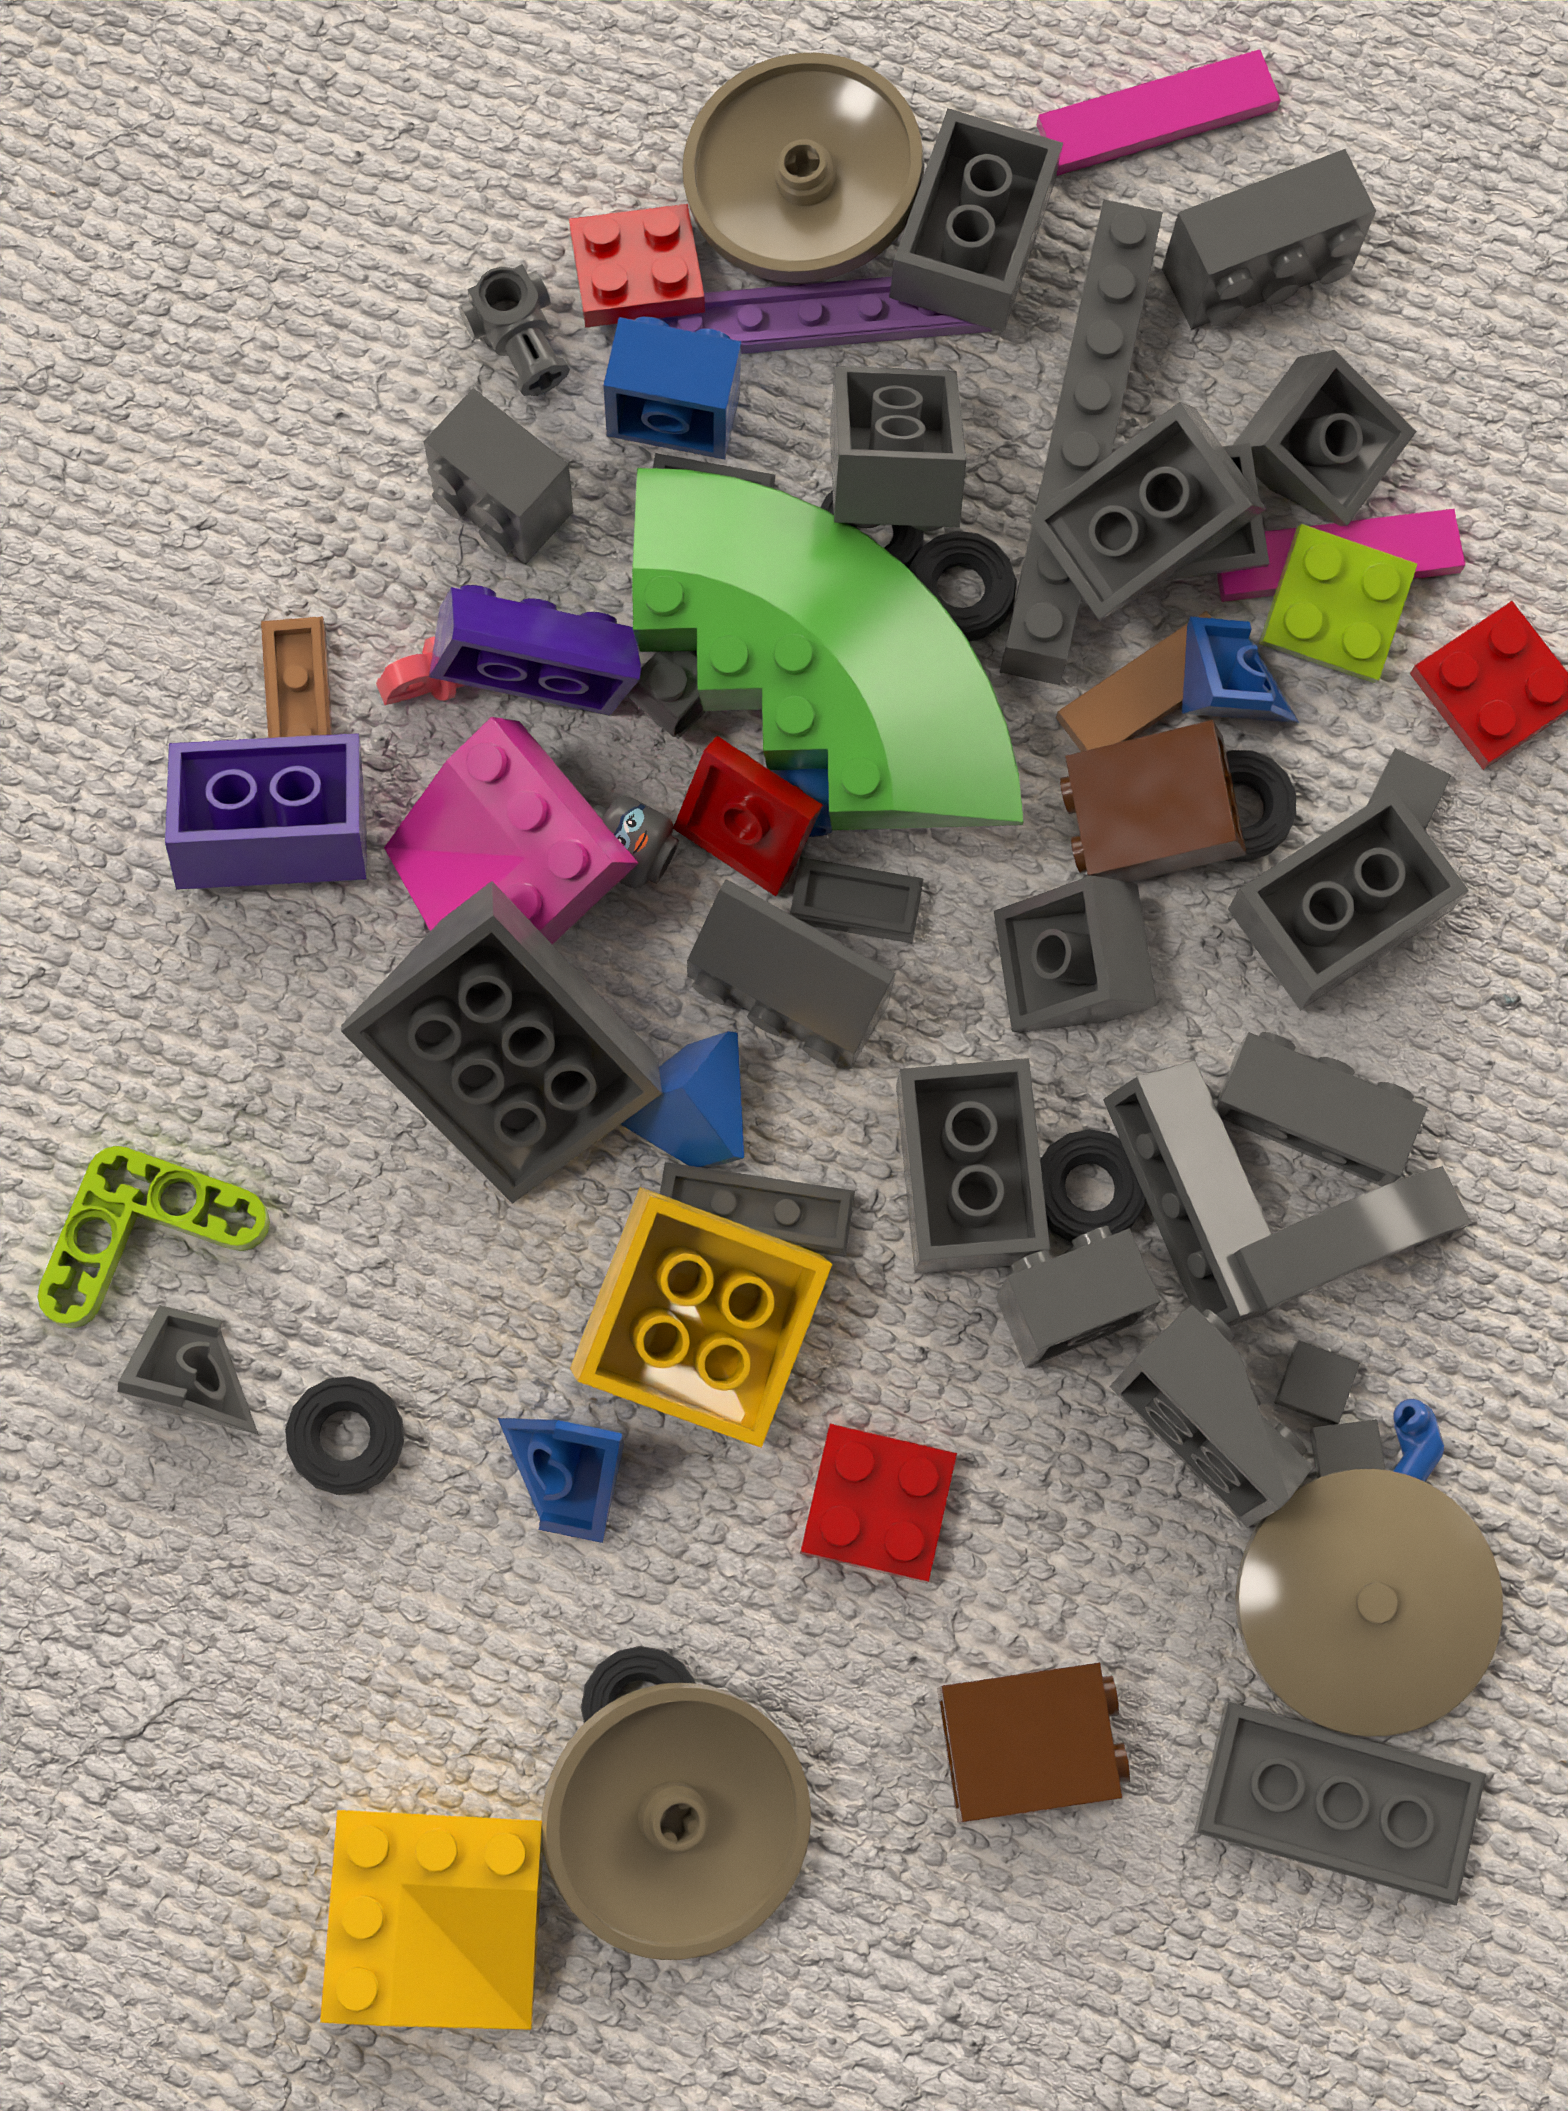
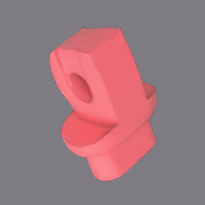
M435 636L425 639L422 654L401 658L385 667V671L376 682L384 705L401 702L430 692L435 699L445 701L455 698L456 688L466 686L429 677Z

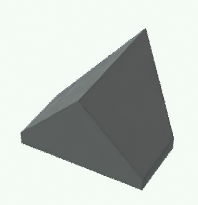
M159 1305L118 1381L117 1392L132 1404L258 1434L221 1332L222 1320Z

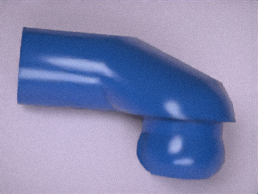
M1414 1398L1401 1401L1393 1412L1394 1428L1403 1454L1393 1472L1406 1474L1426 1482L1443 1456L1444 1443L1433 1410L1420 1400Z

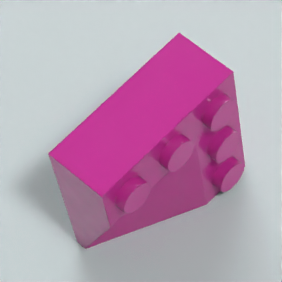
M490 717L446 760L384 847L430 931L445 916L493 881L551 944H554L638 864L636 859L607 828L600 816L520 721Z

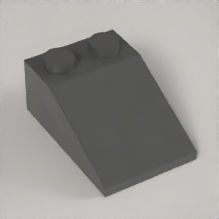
M1178 402L1033 513L1028 519L1098 620H1103L1215 548L1266 510V507L1197 409Z

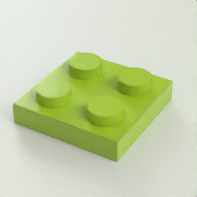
M1304 524L1299 525L1296 528L1258 644L1371 683L1379 681L1417 563Z

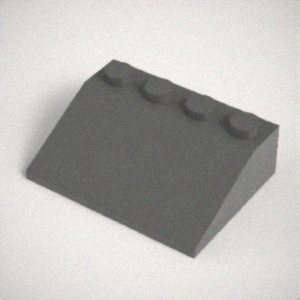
M493 881L445 916L341 1025V1032L512 1204L662 1094L658 1056Z

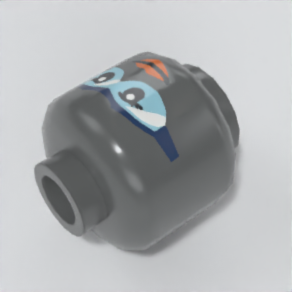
M625 795L615 799L608 809L597 804L594 808L595 812L638 862L619 882L634 889L641 888L648 880L657 884L667 870L679 844V839L672 836V820L665 814Z

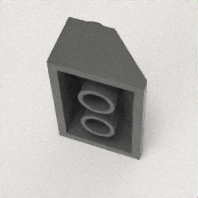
M728 879L721 886L687 960V977L694 980L692 987L705 998L720 1005H725L726 1001L730 1000L748 1010L747 1018L765 1032L780 1036L782 1031H785L805 1042L802 1049L815 1060L830 1067H835L840 1062L851 1069L889 1005L896 973Z

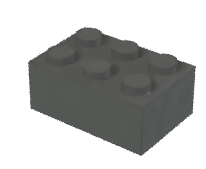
M947 108L894 258L889 298L1005 332L1055 184L1063 142Z
M1346 149L1178 212L1162 271L1191 330L1207 323H1211L1212 326H1221L1233 321L1243 313L1244 309L1264 301L1267 305H1276L1292 297L1303 286L1316 281H1320L1324 285L1330 284L1345 277L1353 269L1375 216L1376 209Z
M834 366L830 422L834 522L848 523L854 527L865 529L874 528L880 524L910 525L922 531H934L942 527H960L966 452L957 371Z
M1393 788L1239 888L1228 910L1301 1011L1450 913L1469 890Z
M1029 1058L900 1069L896 1083L914 1274L1010 1266L1014 1262L1043 1250H1048L1049 1252L1050 1245Z

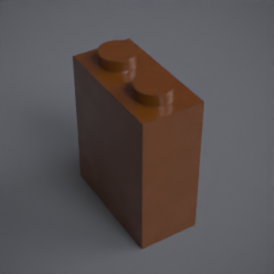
M1213 720L1065 756L1069 776L1060 778V787L1068 814L1076 813L1080 835L1071 838V845L1075 864L1080 874L1087 872L1088 876L1092 875L1124 882H1133L1247 855L1224 738Z
M1100 1662L942 1685L937 1688L957 1822L1122 1798L1120 1784L1130 1783L1129 1762L1124 1743H1113L1109 1717L1119 1715L1118 1696L1113 1676H1102Z

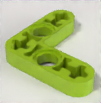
M112 1146L104 1148L93 1157L88 1165L42 1277L37 1295L39 1307L47 1318L61 1327L74 1329L85 1326L92 1321L101 1308L137 1217L230 1250L245 1251L259 1245L268 1234L270 1225L268 1210L257 1195L246 1189L128 1147ZM122 1162H128V1172L134 1178L150 1183V1173L152 1170L159 1172L149 1185L147 1205L138 1204L145 1195L140 1189L120 1184L115 1193L110 1192L111 1185L103 1177L106 1169L118 1170ZM187 1182L194 1186L197 1194L196 1203L193 1208L186 1214L179 1216L166 1213L162 1209L161 1204L162 1194L165 1189L172 1183ZM210 1193H219L213 1202L218 1208L231 1213H237L242 1204L248 1205L247 1212L255 1220L252 1229L241 1227L237 1235L232 1236L230 1235L231 1227L222 1218L208 1214L207 1227L199 1226L198 1224L209 1210ZM88 1221H105L110 1225L112 1231V1238L108 1247L97 1254L82 1252L77 1244V1235L80 1228ZM68 1257H73L77 1262L86 1267L100 1268L95 1278H92L85 1271L82 1273L77 1289L86 1297L82 1307L71 1305L66 1314L61 1313L62 1304L54 1298V1294L58 1288L68 1290L72 1286L77 1274L73 1267L65 1266Z

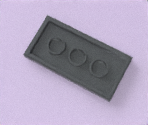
M1227 1701L1224 1704L1194 1833L1457 1906L1486 1773Z

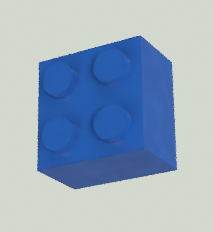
M619 317L603 384L607 437L725 460L740 395L741 341L730 339L725 333L714 329H699L696 332L672 328L664 321L653 317H639L635 320Z

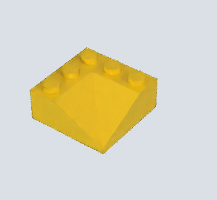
M640 1187L570 1370L580 1383L762 1448L831 1270L832 1263L814 1251Z
M337 1810L320 2023L395 2027L531 2030L544 1853L541 1834L542 1821Z

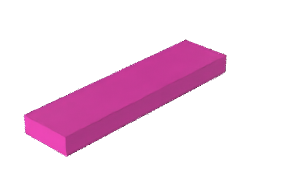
M1258 49L1039 114L1036 126L1040 136L1063 142L1057 176L1277 111L1281 99L1262 52Z
M1455 508L1354 520L1348 526H1339L1335 523L1309 526L1417 563L1413 579L1458 574L1465 567ZM1296 528L1264 531L1269 557V565L1267 567L1218 573L1217 580L1221 602L1274 596Z

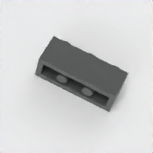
M1248 1032L1237 1049L1215 1103L1221 1119L1381 1187L1391 1184L1401 1177L1428 1107L1414 1102V1095L1401 1086L1389 1082H1379L1376 1086L1353 1076L1355 1073L1354 1069L1344 1062L1329 1057H1320L1317 1061L1295 1052V1044L1280 1035L1261 1032L1258 1036Z

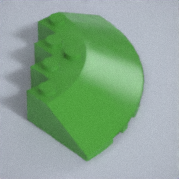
M637 468L632 597L633 632L639 651H697L698 693L703 711L762 709L763 753L766 767L770 771L828 769L829 815L832 831L1023 825L1019 772L1008 726L991 681L968 639L941 602L901 561L868 535L850 524L835 523L834 515L781 490L736 477L687 469Z

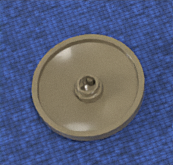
M813 52L787 54L762 61L741 71L722 85L705 103L690 129L683 154L682 172L686 198L694 221L703 237L720 256L743 271L761 278L788 283H807L823 281L849 273L870 262L894 242L905 228L924 176L925 164L917 121L907 101L897 88L884 76L860 62L838 55Z
M1354 1469L1334 1472L1299 1486L1289 1501L1279 1510L1263 1518L1254 1530L1243 1553L1236 1581L1235 1603L1238 1628L1246 1653L1260 1678L1272 1693L1299 1715L1321 1726L1351 1735L1371 1737L1402 1734L1422 1728L1451 1712L1474 1690L1485 1674L1494 1656L1502 1626L1503 1595L1499 1571L1487 1540L1476 1523L1465 1510L1439 1489L1409 1475L1388 1470Z
M694 1683L654 1685L626 1694L607 1704L589 1718L569 1740L551 1772L546 1787L541 1818L542 1845L550 1876L559 1894L578 1919L599 1938L627 1953L659 1960L697 1958L725 1949L747 1937L759 1928L786 1898L801 1870L808 1847L811 1826L808 1785L802 1765L785 1735L770 1719L749 1703L731 1693L707 1685Z

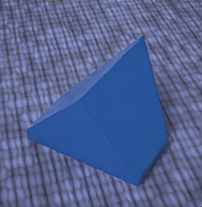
M1190 616L1186 635L1182 714L1299 723L1258 653L1257 645H1254L1249 637L1252 630L1249 621Z
M727 1031L687 1044L660 1065L662 1094L620 1125L688 1166L712 1168L743 1159L744 1139L738 1033Z
M497 1418L539 1516L538 1530L603 1543L624 1448L622 1433L560 1420Z

